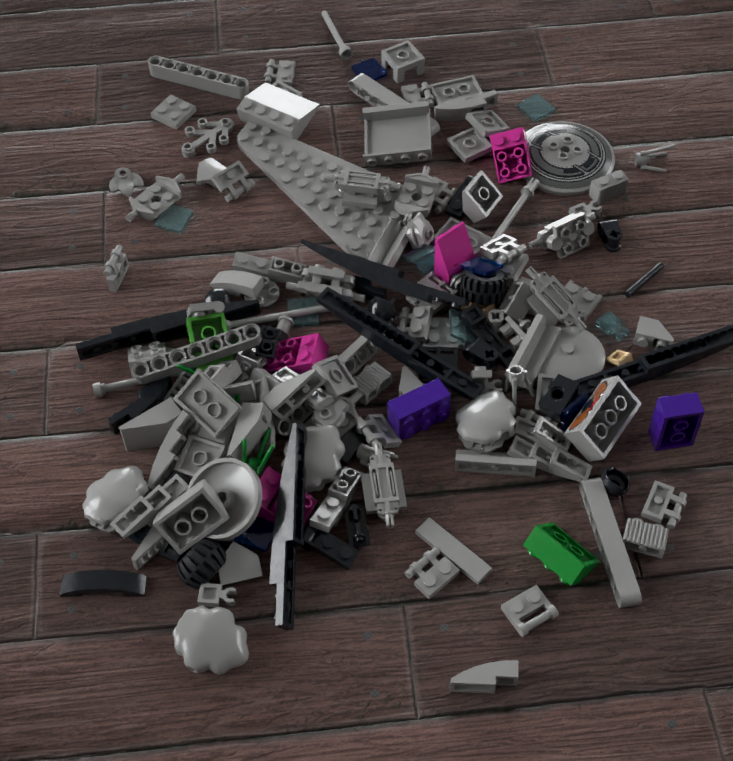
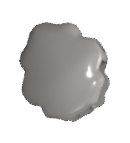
M492 390L478 395L469 404L460 408L456 413L455 419L458 426V437L463 442L465 448L484 454H489L501 448L503 442L510 439L517 429V421L514 418L515 405L506 398L503 392Z
M325 424L318 427L310 426L305 428L307 429L305 492L308 494L314 491H321L326 483L335 481L342 472L340 459L345 453V446L340 439L339 430L334 425ZM289 441L286 443V445H285V447H284V455H285V456H286V451H287V447H288ZM284 458V460H283L282 463H281V468H282V470H283L285 458Z
M137 466L113 469L88 487L86 491L87 498L82 506L85 518L90 520V524L93 527L110 534L116 531L110 523L139 496L145 497L148 492V484L144 480L142 470Z
M201 605L194 609H187L173 630L176 653L184 657L185 666L194 673L211 670L217 675H222L230 669L242 666L248 660L249 650L246 643V630L235 624L233 613L226 608L215 607L208 609Z

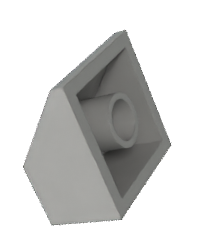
M482 170L476 174L462 192L463 211L473 223L486 218L503 197L502 193Z

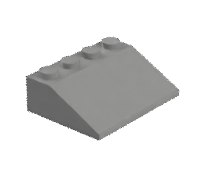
M265 82L246 95L236 110L240 120L245 123L251 121L260 126L269 127L272 131L291 139L298 140L319 109L320 104Z

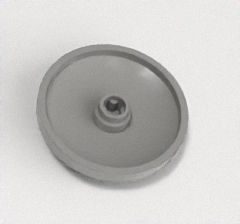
M571 325L556 326L561 328V332L539 373L560 374L564 377H570L574 381L603 371L606 357L601 342L592 333L585 329L581 332L578 327Z
M234 458L213 460L204 465L193 476L186 491L202 479H205L218 494L230 518L205 537L215 541H225L239 536L254 522L262 503V486L256 472L244 462Z

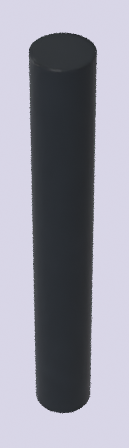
M659 262L628 288L624 295L627 298L632 296L660 272L664 265Z

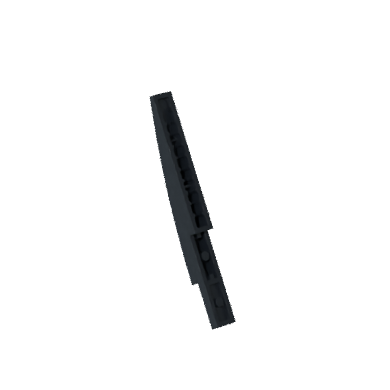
M301 239L300 243L330 261L389 289L431 304L434 297V301L444 304L446 300L451 302L450 306L459 309L462 306L468 307L470 300L403 279L404 271Z
M328 286L316 298L318 303L348 326L429 381L439 378L443 385L470 401L474 400L484 390L485 385L420 347L421 342Z
M259 300L224 303V316L229 321L241 320L261 314ZM187 309L110 328L111 334L76 343L80 361L149 340L162 343L187 336Z
M733 324L640 354L638 360L574 380L579 383L581 390L577 399L579 401L590 397L603 379L619 376L627 387L630 388L733 345Z
M293 423L281 476L270 565L269 584L277 588L275 593V626L284 630H294L296 547L304 546L305 448L307 429L298 423Z

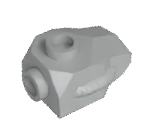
M418 212L415 218L407 224V237L412 249L426 248L434 238L433 227L421 212Z
M253 347L238 352L236 356L242 372L251 375L254 368L262 369L267 362L266 358L255 356L256 348Z
M335 398L334 402L322 410L317 411L315 409L312 416L314 427L328 424L334 425L339 429L344 423L349 405L340 398Z

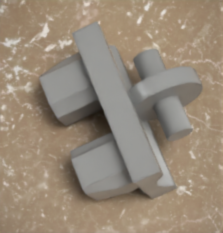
M508 315L504 318L506 323L499 330L506 339L513 333L516 335L510 340V343L517 351L532 322L529 319L523 321L520 318L517 320L518 326Z

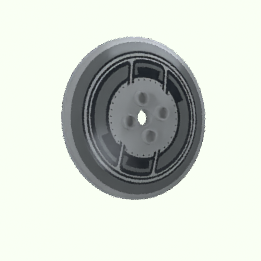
M558 121L535 126L526 132L532 176L523 179L528 183L531 178H534V180L536 178L540 183L537 189L563 196L585 194L590 191L591 181L613 172L615 155L612 146L604 136L590 127L574 122Z

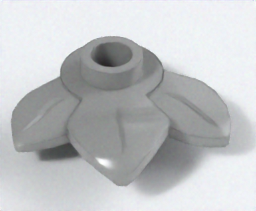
M125 167L118 168L114 173L115 177L109 183L111 192L120 190L127 197L131 196L134 187L144 186L142 178L138 174L131 173Z

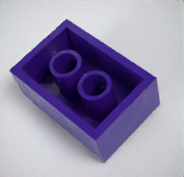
M437 378L387 402V421L401 440L408 439L421 430H427L432 425L445 421L450 416L451 394L440 379Z
M697 392L663 396L657 399L648 430L655 451L694 445L705 413Z

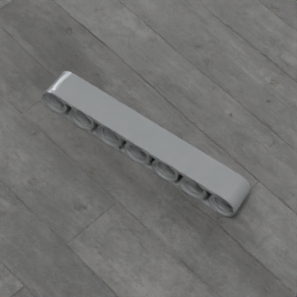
M152 56L148 59L150 74L153 77L243 100L250 93L249 83L245 78L160 56Z
M360 73L348 82V86L354 94L374 107L408 103L363 73ZM431 117L432 137L440 131V126L438 122Z
M247 324L139 361L133 365L132 374L139 384H148L183 372L184 370L178 368L177 364L191 369L247 350L261 343L260 329L256 324ZM251 333L257 334L255 337H248ZM233 339L238 340V342L235 344L230 343V341ZM215 345L220 346L219 349H217V350H212V347H213V346H215ZM195 352H202L200 356H193ZM183 358L182 362L175 363L176 359ZM160 364L165 365L162 369H156ZM143 370L146 371V373H145L144 375H142V376H139V375H138V373H139L140 371H143Z
M601 477L581 480L579 482L580 493L616 603L619 608L641 605V592Z

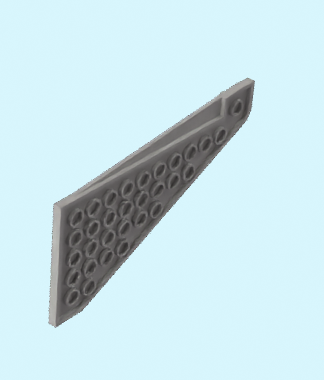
M248 121L237 135L239 149L345 253L367 259L390 219L394 218L402 226L405 216L398 214L395 210V201L398 200L403 185L400 184V190L389 189L387 200L385 202H378L376 210L342 206V198L337 195L334 182H324V174L335 175L337 171L346 172V170L371 171L251 121Z

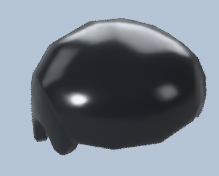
M214 288L205 296V303L215 301L231 303L232 297L226 289Z
M614 466L610 469L608 467L604 469L601 474V480L607 494L611 496L626 494L630 489L628 476Z

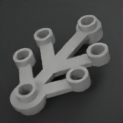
M205 118L198 119L197 123L200 129H214L195 130L192 126L186 127L185 134L187 137H202L192 143H184L181 150L184 157L191 158L195 155V149L209 140V143L206 145L207 152L210 154L217 151L216 136L218 133L222 132L219 136V143L221 145L229 143L228 133L233 130V120L223 118L220 121L207 122Z

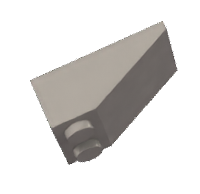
M171 397L119 427L127 452L161 446L171 426L182 412Z

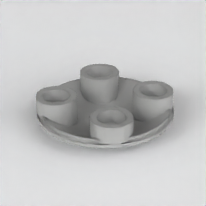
M262 277L264 287L256 298L244 295L245 301L259 300L260 308L267 307L277 301L280 289L268 277Z

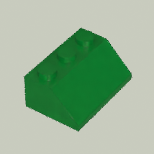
M554 522L536 525L523 544L531 556L540 559L546 569L554 571L560 576L559 579L564 584L570 586L580 583L600 563L599 559Z

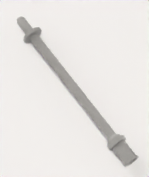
M531 178L527 185L521 189L520 198L490 241L503 235L525 201L534 196V191L540 184L536 178L535 180ZM479 250L475 253L477 260L473 266L489 263L490 258L480 254Z
M319 305L236 321L225 319L227 331H230L233 328L247 324L277 321L282 315L294 318L327 312L329 310Z

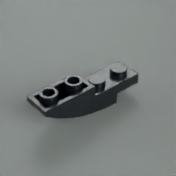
M171 377L159 379L147 387H143L136 393L138 400L130 403L127 407L108 418L111 431L116 435L120 432V426L163 402L172 387Z

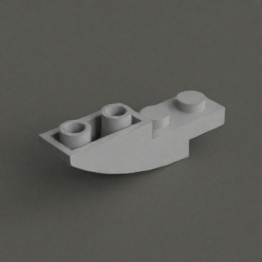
M494 89L467 100L462 96L434 106V119L444 122L466 120L465 116L467 113L485 111L497 106L498 93Z
M236 251L231 269L268 277L272 282L287 283V281H302L303 277L301 274L307 265L275 256L268 260Z
M345 466L340 476L328 489L327 497L311 517L309 526L327 533L333 526H337L360 484L361 474L363 473Z

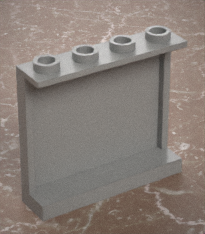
M428 101L363 108L365 148L363 159L366 167L432 160L431 114Z

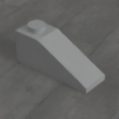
M312 369L276 385L262 399L269 409L283 421L322 386L326 380L315 369Z
M242 403L241 407L243 409L239 413L227 453L229 458L242 461V440L246 439L248 455L268 429L272 413L264 403Z

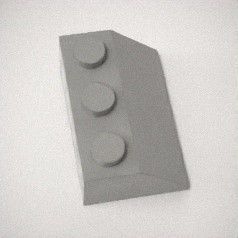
M202 479L158 512L154 517L153 525L178 554L181 555L230 517L218 494L205 479Z

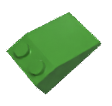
M224 312L208 314L203 317L186 318L190 344L227 332ZM215 345L212 347V350H217L220 346ZM195 352L193 356H200L202 352ZM233 355L220 358L218 360L197 366L195 368L196 370L201 369L204 372L210 365H218L221 361L233 360Z

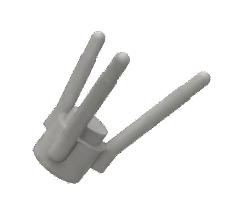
M672 144L635 153V166H640V170L647 169L666 173V169L647 166V164H650V158L667 155V152H655L674 148L676 145Z
M518 365L509 367L506 370L507 376L504 392H507L510 382L512 384V402L516 407L517 386L521 385L524 380L531 397H535L528 378V371Z
M362 443L357 450L356 457L361 459L360 464L369 469L370 464L368 462L370 456L375 455L374 447ZM383 450V453L390 454V458L398 459V456L393 452Z

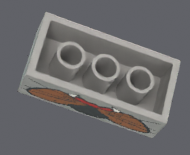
M619 376L603 379L564 435L588 462L603 460L642 403Z

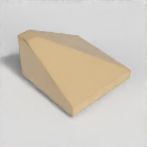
M616 350L605 359L606 362L618 366L634 361L631 353L622 350Z

